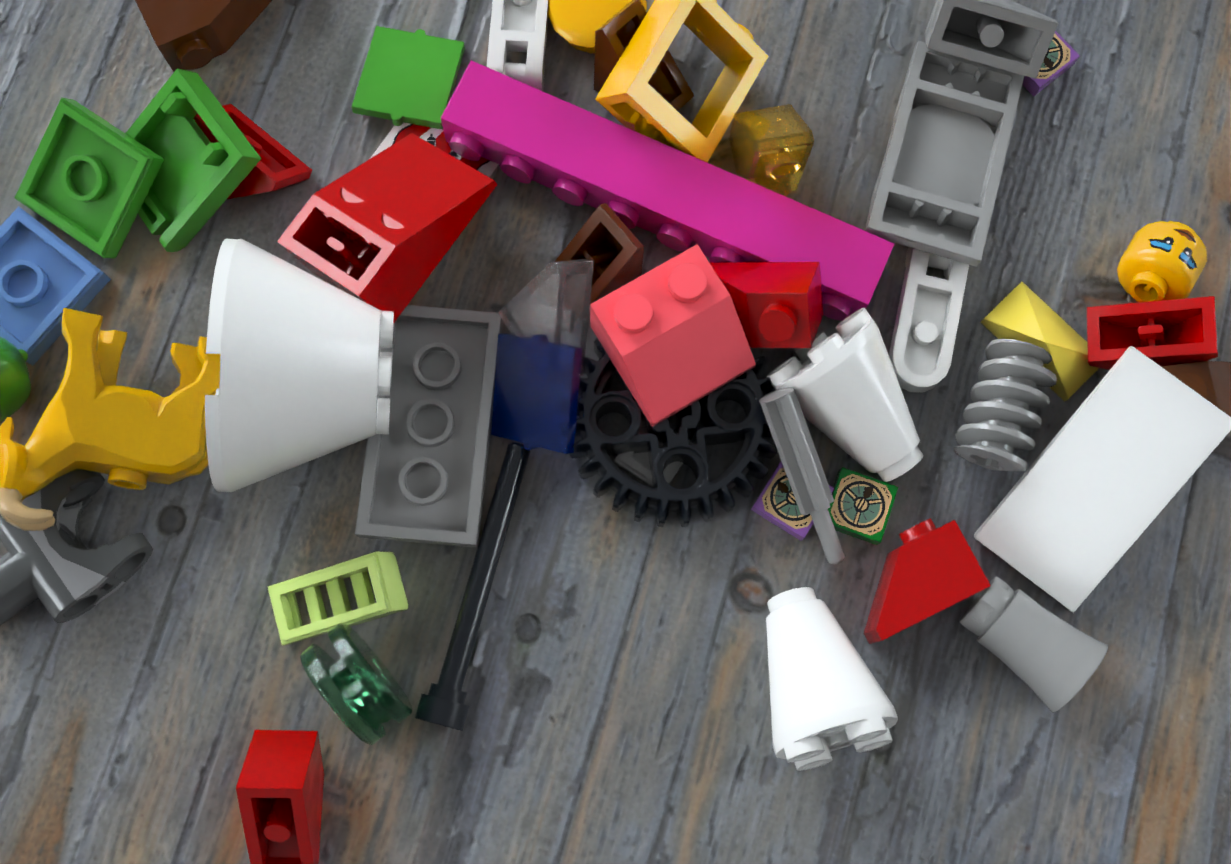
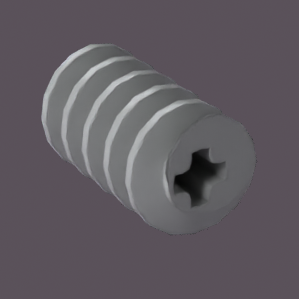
M1015 339L992 340L985 350L987 361H984L978 370V377L981 382H977L970 392L971 400L974 403L969 404L963 412V419L966 424L961 425L956 431V442L960 446L954 447V452L959 457L987 469L1024 472L1028 467L1027 462L1014 455L1013 452L1015 449L1027 451L1034 449L1035 441L1022 433L1021 429L1041 428L1042 418L1028 409L1029 407L1045 408L1049 405V396L1036 389V386L1052 387L1056 385L1057 376L1051 370L1043 367L1044 364H1049L1052 361V356L1044 348Z

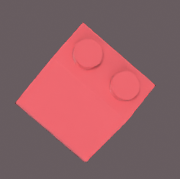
M698 244L590 304L591 329L652 427L756 366L732 298Z

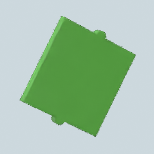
M376 26L351 106L353 113L392 120L395 126H400L404 122L443 130L441 116L453 94L465 51L464 42L429 36L422 29L412 33Z

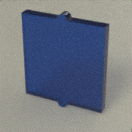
M498 333L491 435L521 442L526 450L541 447L564 454L574 453L573 445L575 443L582 347L548 341L545 334L533 335L530 338L510 333Z

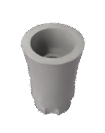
M996 576L989 582L991 586L984 589L968 607L960 623L977 635L976 641L1007 665L1054 713L1065 706L1090 679L1104 659L1108 645L1074 628L1042 607L1022 590L1017 589L1014 592L1008 584Z

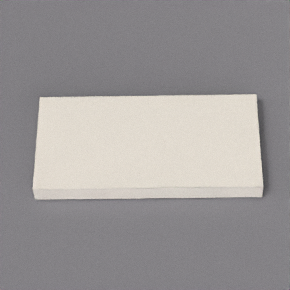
M1129 346L974 534V538L1074 613L1231 431V417L1135 347Z

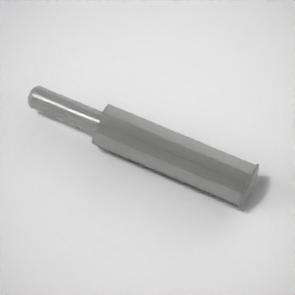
M784 388L776 390L762 397L759 402L800 514L811 515L828 563L832 565L839 564L844 560L845 555L828 511L830 503L834 502V498L795 389Z

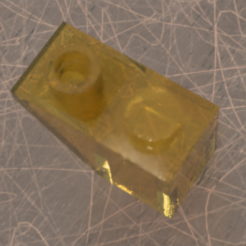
M788 104L734 113L729 141L737 176L783 196H788L792 191L797 190L814 145L812 130L793 106Z

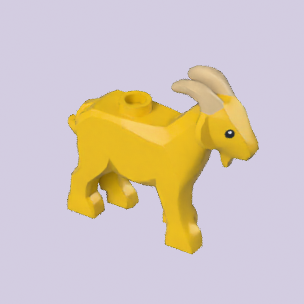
M63 308L62 334L68 343V360L64 377L56 394L48 404L25 445L14 442L12 439L14 432L12 417H7L0 426V514L5 521L24 531H41L54 526L55 518L52 510L29 508L23 505L22 502L25 498L43 489L56 478L75 469L109 474L107 480L109 484L133 490L146 489L147 481L169 485L187 477L201 474L209 466L205 429V395H215L220 383V354H206L207 337L200 336L197 347L172 343L170 350L171 359L180 374V384L171 395L162 397L149 390L116 386L127 332L100 330L103 316Z

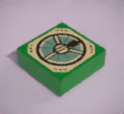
M842 467L837 473L832 495L834 502L830 503V508H828L835 530L878 545L882 541L898 487Z

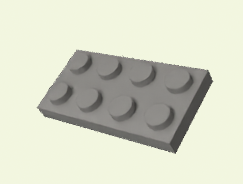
M407 305L393 324L392 348H381V352H393L390 396L379 395V398H390L389 435L376 434L367 438L355 535L359 538L478 548L503 325L502 313Z

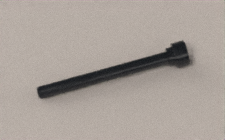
M513 442L507 446L438 684L431 683L428 695L421 694L415 714L416 719L463 731L469 706L464 705L467 693L461 690L530 455V449L523 444Z

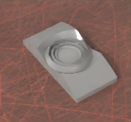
M918 40L894 113L891 134L873 191L865 231L890 242L977 267L983 256L1024 76L928 49L926 42Z

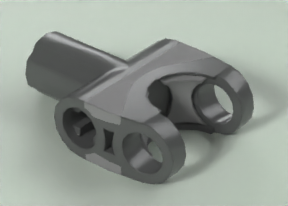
M75 469L56 478L43 489L23 500L22 504L29 508L46 509L54 512L55 524L50 528L41 531H24L6 522L0 514V541L8 551L0 557V626L37 599L41 600L56 623L73 620L117 591L151 556L153 548L143 533L132 534L112 545L106 543L95 549H87L82 544L78 534V521L83 509L92 501L90 497L104 484L105 479L101 473Z

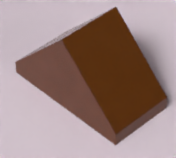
M607 203L600 204L537 284L573 326L577 325L590 316V304L641 276L644 246Z

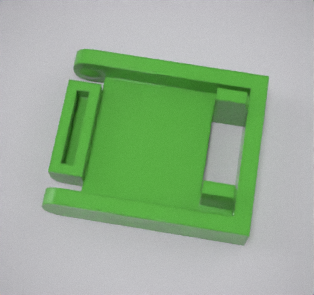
M178 68L126 132L127 135L165 159L138 215L152 235H161L159 242L167 252H177L185 248L261 160V157L198 73ZM197 113L218 142L211 143L193 119Z

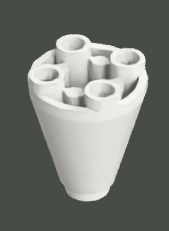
M864 307L841 321L835 327L838 333H834L827 337L824 331L817 333L812 348L795 349L796 354L800 358L799 361L794 356L776 367L766 377L771 378V384L775 390L794 388L804 417L870 473L877 472L884 482H888L912 469L921 461L924 455L917 446L920 439L880 330Z
M810 587L791 589L772 597L767 602L770 614L766 617L772 745L776 758L787 759V762H794L796 770L801 771L831 762L833 760L831 751L853 744L856 752H866L891 743L893 740L889 729L896 725L898 721L894 706L825 602L817 599L814 589Z

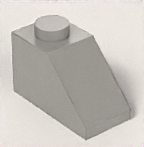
M936 0L925 31L926 46L931 50L1036 79L1059 23L1055 19L1012 0Z

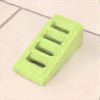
M376 551L268 586L282 645L292 644L408 609V601L393 552ZM349 577L358 609L351 610L344 579ZM326 584L334 615L327 618L320 586ZM300 591L304 592L311 620L310 624L304 626L295 595L296 592Z

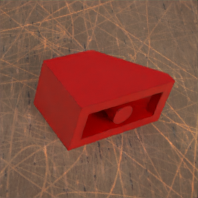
M709 262L732 298L751 348H812L823 317L820 262Z
M930 518L898 534L904 545L887 554L864 630V635L869 644L883 641L991 586L955 520L936 528Z
M254 730L236 785L250 864H319L324 769L318 731Z

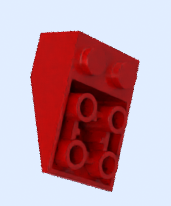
M411 133L314 193L277 242L312 273L327 283L379 310L394 311L395 323L498 184L490 177Z

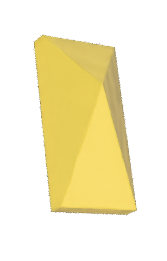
M1023 282L1015 287L981 321L998 339H1015L1044 348L1052 356V361L1049 364H1044L1043 367L1051 370L1057 376L1056 385L1050 388L1064 402L1099 369L1088 364L1087 341Z

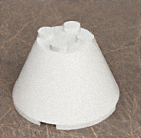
M225 239L220 247L214 271L206 354H220L219 388H217L215 395H205L207 457L214 489L218 492H234L376 434L389 435L390 398H379V395L390 396L393 352H381V348H392L394 311L379 310L243 239Z

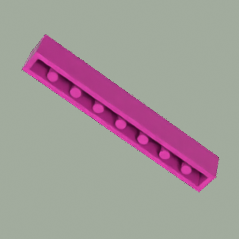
M472 60L441 116L446 142L461 157L471 161H479L483 157L499 164L501 170L510 178L525 184H529L531 181L551 188L552 192L559 199L574 206H582L585 203L597 209L600 204L607 203L628 229L638 226L656 234L657 239L662 244L673 250L684 252L698 244L710 262H820L823 315L834 320L843 321L857 310L864 307L867 308L894 247V243Z

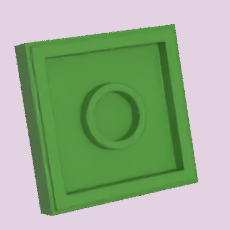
M61 97L15 195V199L101 257L116 258L165 159L77 101Z

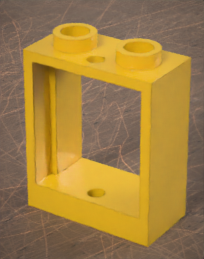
M655 0L595 100L626 128L708 163L769 56L753 41L754 38L751 32L743 25L736 23L717 4V0ZM683 23L725 64L724 69L692 124L648 84Z

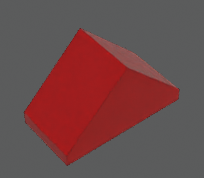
M1215 296L1087 307L1089 366L1110 370L1129 346L1135 347L1160 366L1203 362L1218 357Z

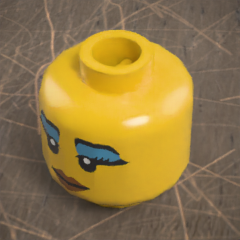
M1173 221L1149 223L1135 233L1117 266L1118 281L1124 290L1138 302L1185 299L1190 295L1207 263V248L1196 232L1185 224Z

